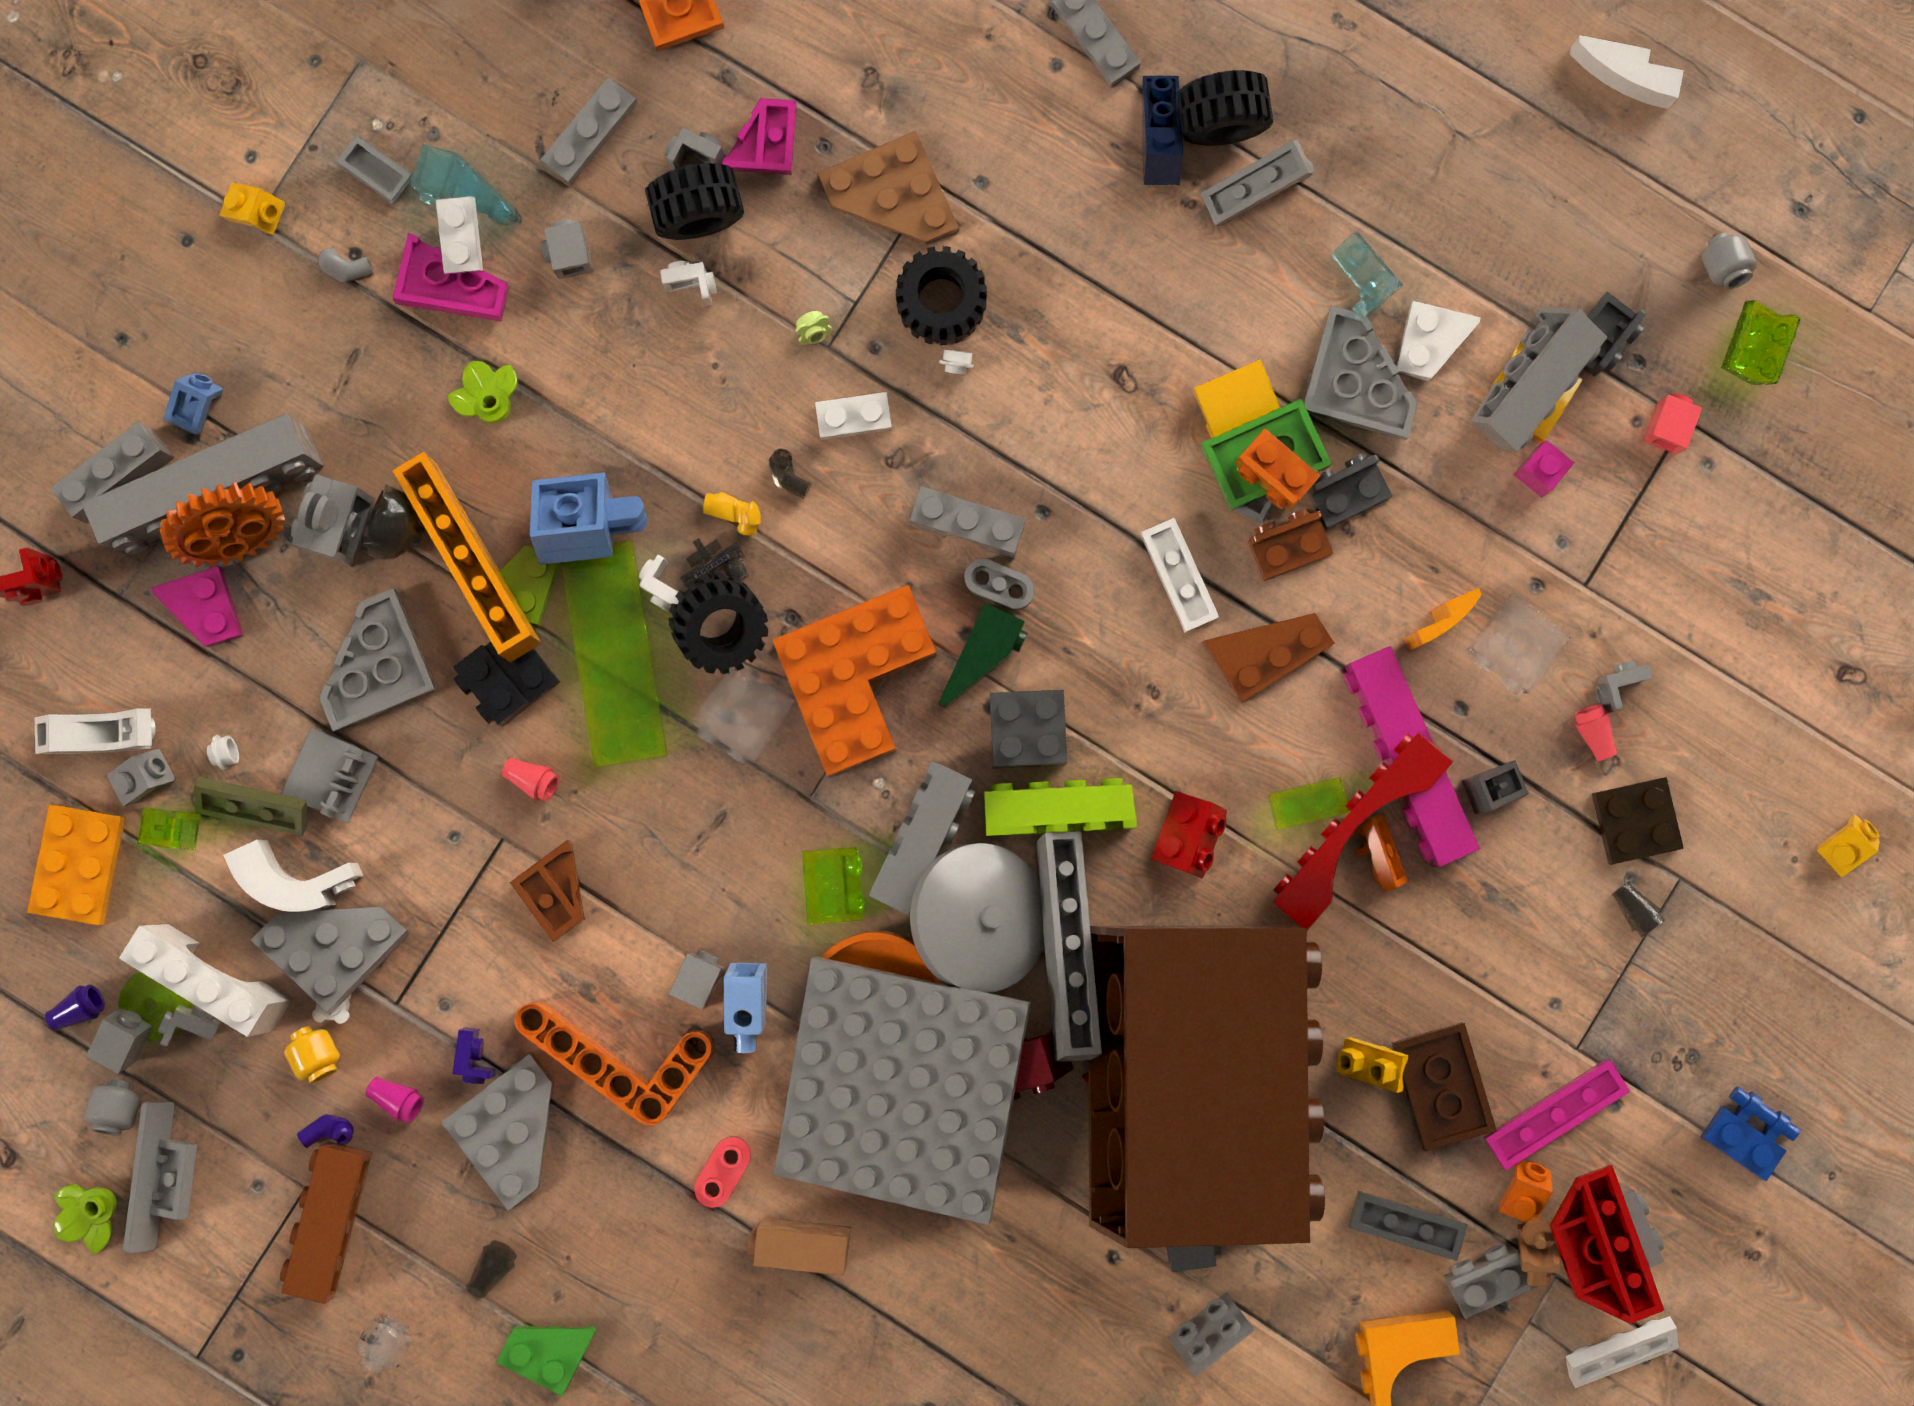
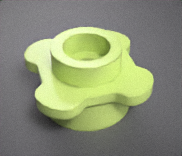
M812 311L802 315L797 320V328L795 329L797 335H800L799 343L807 345L823 341L833 330L828 325L829 317L819 311Z

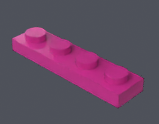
M1605 1059L1496 1128L1497 1131L1488 1133L1483 1139L1502 1169L1508 1170L1623 1097L1630 1090L1612 1061Z

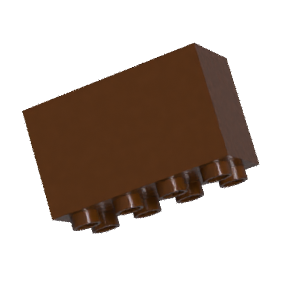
M1264 925L1090 926L1102 1054L1089 1060V1227L1126 1248L1310 1243V1222L1321 1221L1323 1218L1325 1193L1319 1175L1309 1174V1144L1321 1141L1324 1132V1114L1318 1097H1308V1066H1317L1322 1059L1323 1035L1319 1022L1316 1019H1308L1307 989H1315L1320 984L1322 957L1318 945L1315 942H1307V928Z

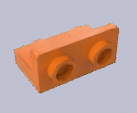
M1265 428L1234 463L1239 467L1238 474L1251 485H1255L1257 482L1267 491L1265 496L1271 503L1280 509L1286 507L1290 511L1321 476Z

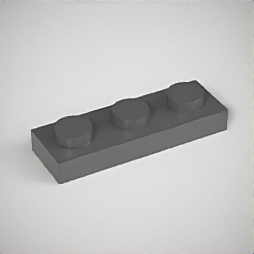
M1359 1190L1348 1223V1227L1455 1261H1458L1468 1226L1457 1220Z

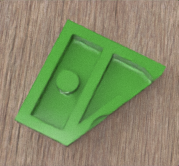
M515 1326L496 1363L563 1396L597 1328L593 1326H585L584 1328Z

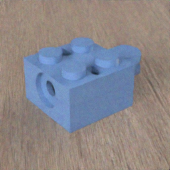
M605 472L532 480L530 539L540 565L613 557V535L641 532L647 525L648 519L642 500L638 496L613 498Z

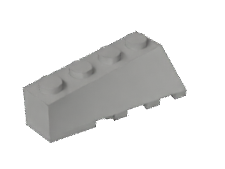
M1540 308L1535 316L1540 322L1534 332L1531 329L1527 330L1520 340L1524 345L1521 353L1513 358H1509L1503 370L1506 377L1503 382L1493 384L1471 419V422L1499 449L1518 452L1519 449L1525 447L1531 441L1533 431L1540 422L1553 413L1555 403L1563 393L1575 385L1578 380L1577 375L1585 365L1598 356L1600 346L1607 339V336L1579 308Z

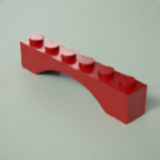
M1420 732L1414 738L1408 733L1394 749L1399 756L1389 766L1383 761L1369 778L1374 782V785L1368 792L1364 794L1359 790L1345 806L1350 810L1349 814L1342 822L1334 818L1321 834L1326 840L1319 849L1316 850L1310 846L1297 861L1302 868L1294 878L1286 874L1273 889L1278 894L1273 903L1299 926L1307 928V931L1333 901V881L1337 863L1347 840L1354 830L1371 813L1390 801L1409 794L1429 791L1454 762L1452 758Z

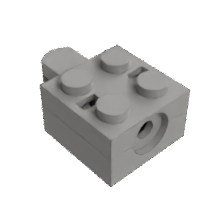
M315 474L313 481L308 482L304 489L298 517L294 520L291 528L292 545L312 555L353 567L375 498L356 486Z

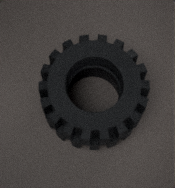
M1247 70L1217 72L1197 78L1177 92L1183 137L1185 141L1193 144L1217 146L1241 142L1263 133L1274 122L1268 80L1262 73Z
M701 163L680 167L659 176L650 182L645 189L655 232L661 238L687 240L712 235L729 228L739 221L744 214L733 168H730L728 165Z
M934 246L927 248V254L922 255L919 251L913 255L911 263L907 261L904 264L903 273L898 275L896 281V303L905 328L909 327L911 329V334L918 339L921 336L924 338L925 343L932 344L933 340L940 341V346L948 345V341L953 339L955 343L963 340V335L967 333L970 336L975 331L976 324L980 325L983 319L987 300L985 277L982 270L977 269V262L973 258L966 259L965 252L959 249L957 253H952L951 247L943 246V251H936ZM945 279L958 285L963 292L961 304L956 309L947 313H935L925 308L920 301V292L931 281Z
M715 573L714 579H710L708 574L701 575V582L695 584L691 580L686 583L689 589L685 593L679 590L675 596L679 601L678 604L671 603L669 611L673 617L668 618L669 627L673 631L671 635L685 658L690 660L697 669L703 667L706 673L714 674L716 669L721 674H729V668L735 667L739 671L744 668L742 663L747 659L752 663L757 658L754 654L755 650L762 651L765 645L761 637H768V628L764 624L768 622L767 614L750 588L744 582L741 584L738 578L730 575L727 579L723 573ZM722 609L736 611L735 621L725 634L714 638L700 635L702 624L710 614Z

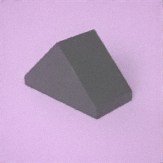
M1516 760L1462 780L1475 814L1490 812L1529 794Z

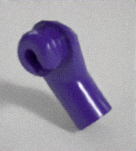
M325 1114L299 1131L297 1136L306 1148L323 1137L335 1140L339 1145H345L351 1141L354 1128L345 1118Z

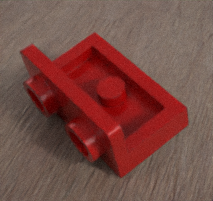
M30 548L19 549L23 571L0 576V597L5 598L7 602H19L21 606L41 603L43 596L61 592L59 581H62V570L57 560H54L52 556Z
M1175 791L1151 860L1202 879L1213 863V850L1217 839L1225 830L1227 810L1212 802Z

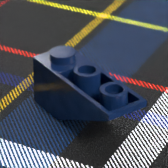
M1143 76L1142 160L1144 185H1180L1183 142L1177 99L1179 76Z

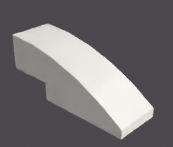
M1579 35L1570 48L1569 54L1585 70L1604 84L1626 96L1665 109H1669L1679 98L1684 70L1648 63L1651 49Z

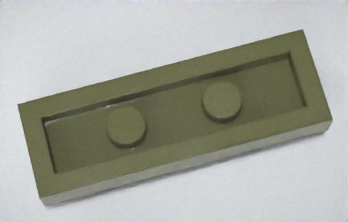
M200 776L194 785L195 813L303 836L307 828V800Z

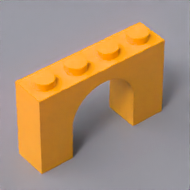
M1448 1310L1360 1321L1361 1333H1355L1358 1355L1364 1356L1366 1370L1360 1372L1364 1394L1369 1393L1371 1406H1392L1391 1389L1393 1382L1399 1372L1407 1365L1423 1359L1460 1355L1455 1316Z

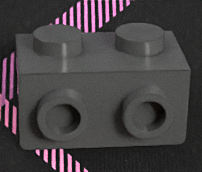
M1606 292L1587 317L1607 336V339L1600 346L1598 356L1590 363H1587L1583 369L1594 377L1604 369L1610 372L1623 356L1619 352L1622 345L1626 341L1632 344L1645 328L1640 322L1647 313L1642 309L1635 313L1609 292Z

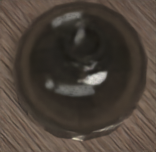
M387 484L384 486V491L382 490L367 521L366 531L368 534L366 537H361L358 552L381 560H391L402 556L410 545L417 548L425 527L419 525L420 518L405 492Z

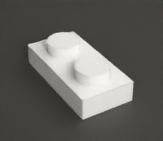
M475 197L436 200L444 274L483 271Z
M887 392L815 402L821 440L892 430Z

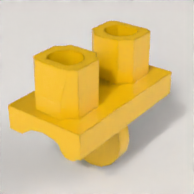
M1348 1037L1345 1038L1343 1050L1338 1052L1336 1070L1341 1075L1398 1093L1403 1091V1072L1408 1061V1055L1393 1051L1385 1046H1378Z

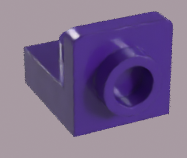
M464 1027L458 1030L452 1074L462 1075V1082L484 1084L485 1078L490 1079L495 1076L496 1068L475 1066V1060H481L484 1047V1039L479 1038L480 1029Z

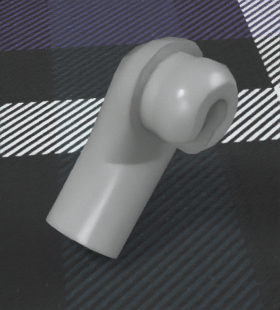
M326 248L320 252L319 267L324 273L339 282H349L374 274L368 256L348 262L337 255V251L333 248Z

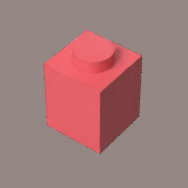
M1682 394L1665 396L1657 402L1643 442L1677 455L1687 449L1702 407L1692 404L1693 400Z

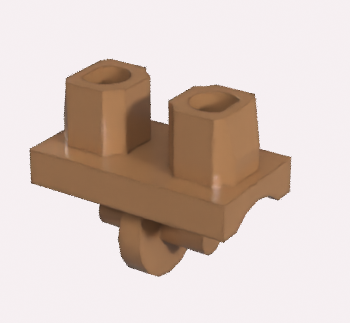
M1533 1218L1526 1224H1518L1517 1228L1521 1271L1527 1272V1285L1549 1287L1551 1286V1273L1560 1274V1255L1549 1226L1551 1222L1544 1218Z

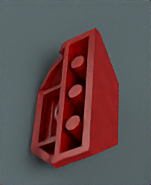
M1607 1165L1576 1177L1549 1225L1575 1298L1629 1324L1665 1311L1613 1165Z

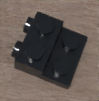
M489 642L485 646H479L453 667L458 673L453 679L466 695L472 692L479 700L480 704L476 706L479 714L488 724L495 721L500 726L506 725L560 683V680L535 648L510 663L500 656L492 642Z

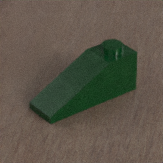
M984 603L938 702L939 706L943 708L948 707L1007 660L1012 650L1019 653L1028 634L1022 630L1025 621Z

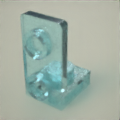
M1359 232L1352 233L1332 252L1334 260L1361 290L1358 294L1362 299L1352 307L1361 319L1378 309L1403 286Z

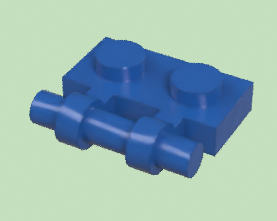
M1737 1086L1729 1096L1730 1099L1739 1104L1734 1114L1726 1108L1720 1107L1700 1137L1761 1180L1767 1181L1787 1151L1775 1143L1776 1139L1782 1134L1791 1141H1794L1800 1134L1801 1129L1792 1124L1790 1117L1783 1112H1775L1763 1104V1099L1754 1092L1747 1093ZM1752 1115H1755L1767 1124L1762 1132H1759L1747 1123Z

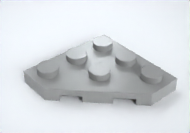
M1331 305L1303 402L1308 414L1406 441L1411 430L1418 404L1411 391H1408L1398 374L1399 370L1386 348L1382 347L1367 315Z
M394 588L359 602L355 611L353 624L347 637H344L333 663L335 664L327 685H324L319 696L333 732L341 731L438 690L399 594Z
M382 907L277 913L251 941L321 1008L331 1015L410 933Z
M533 1053L528 1054L441 1122L508 1211L540 1187L541 1167L546 1146L549 1124L548 1116L554 1081Z

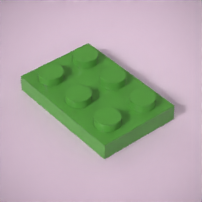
M1302 399L1201 443L1200 446L1230 511L1262 498L1267 493L1257 482L1255 485H1251L1245 481L1237 472L1239 467L1234 464L1264 428L1316 472H1320L1332 465Z

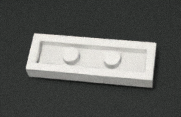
M1175 518L1141 532L1142 540L1184 633L1218 619L1217 610Z
M1668 1316L1661 1320L1648 1321L1640 1328L1630 1332L1614 1334L1606 1341L1591 1347H1580L1572 1354L1566 1356L1569 1378L1574 1387L1578 1388L1679 1349L1677 1327L1671 1317Z

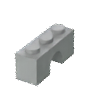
M138 421L50 489L71 517L88 524L89 520L82 503L116 489L129 480L143 477L159 470L172 460L174 456L153 429Z
M920 486L909 521L912 528L944 538L945 536L960 538L978 545L979 549L1014 559L1026 519Z

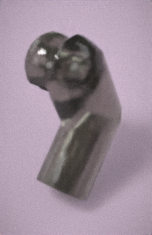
M783 448L776 449L769 459L773 483L777 487L805 499L812 483L795 475L792 455L788 450Z

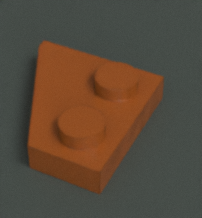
M566 840L510 882L552 942H555L585 920L574 850L570 840Z

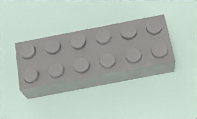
M286 413L82 503V506L98 544L130 556L145 551L148 548L147 544L157 539L162 541L159 531L162 528L161 520L167 519V510H177L175 502L187 503L189 501L188 494L198 497L202 495V488L212 492L215 491L217 484H221L223 489H229L234 482H237L240 489L246 484L251 483L253 490L263 486L266 493L270 491L277 493L282 489L281 485L293 479L295 482H299L314 476V470L323 467V464L307 427Z

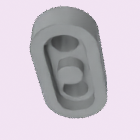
M983 558L972 561L965 570V585L976 596L1010 610L1024 609L1033 600L1034 585L1025 574ZM980 572L988 574V583L984 585L978 584L975 580L976 575ZM1013 586H1018L1023 591V595L1018 599H1014L1009 595V589Z

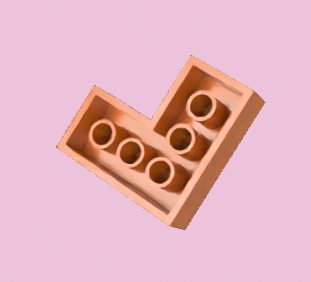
M909 584L772 639L827 777L831 778L897 751L870 683L937 656Z

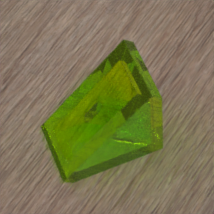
M143 807L138 844L196 850L200 814Z

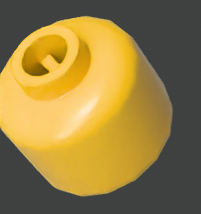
M306 1026L290 1035L292 1042L285 1048L284 1055L298 1080H309L310 1084H314L326 1079L337 1071L336 1065L340 1061V1054L327 1030H312L310 1026Z

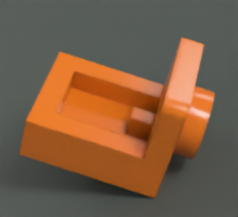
M1522 1160L1514 1165V1177L1499 1202V1212L1526 1223L1533 1218H1539L1553 1193L1552 1172L1543 1165L1533 1161Z

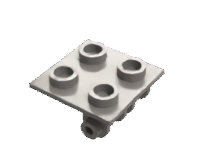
M311 727L281 794L307 800V806L321 811V814L349 823L379 756Z
M1225 1292L1219 1298L1209 1302L1206 1308L1190 1321L1181 1324L1168 1338L1192 1375L1196 1377L1251 1334L1254 1329L1229 1294Z

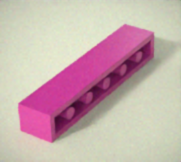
M1391 646L1344 666L1347 673L1343 674L1345 684L1350 693H1356L1362 706L1358 708V712L1365 727L1371 726L1377 739L1373 741V747L1380 761L1386 760L1390 766L1399 756L1394 751L1395 747L1408 733L1414 738L1420 732L1433 743ZM1446 771L1429 791L1413 793L1402 797L1406 808L1402 809L1404 818L1411 829L1416 828L1421 839L1417 846L1426 863L1431 862L1432 867H1440L1480 850Z

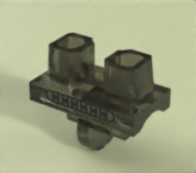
M698 538L693 541L698 551L686 559L691 567L703 560L705 562L680 578L686 588L689 589L686 583L691 580L695 584L701 582V575L708 574L710 579H712L715 573L724 571L728 578L731 575L738 578L741 582L749 576V573L742 559L745 556L737 543L711 558L712 554L722 549L718 540L716 539L704 547Z

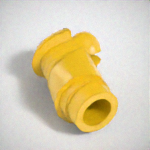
M720 492V494H706L703 504L704 514L731 522H739L737 530L742 535L751 536L757 532V525L761 524V513L754 501L751 503L738 501L724 492Z

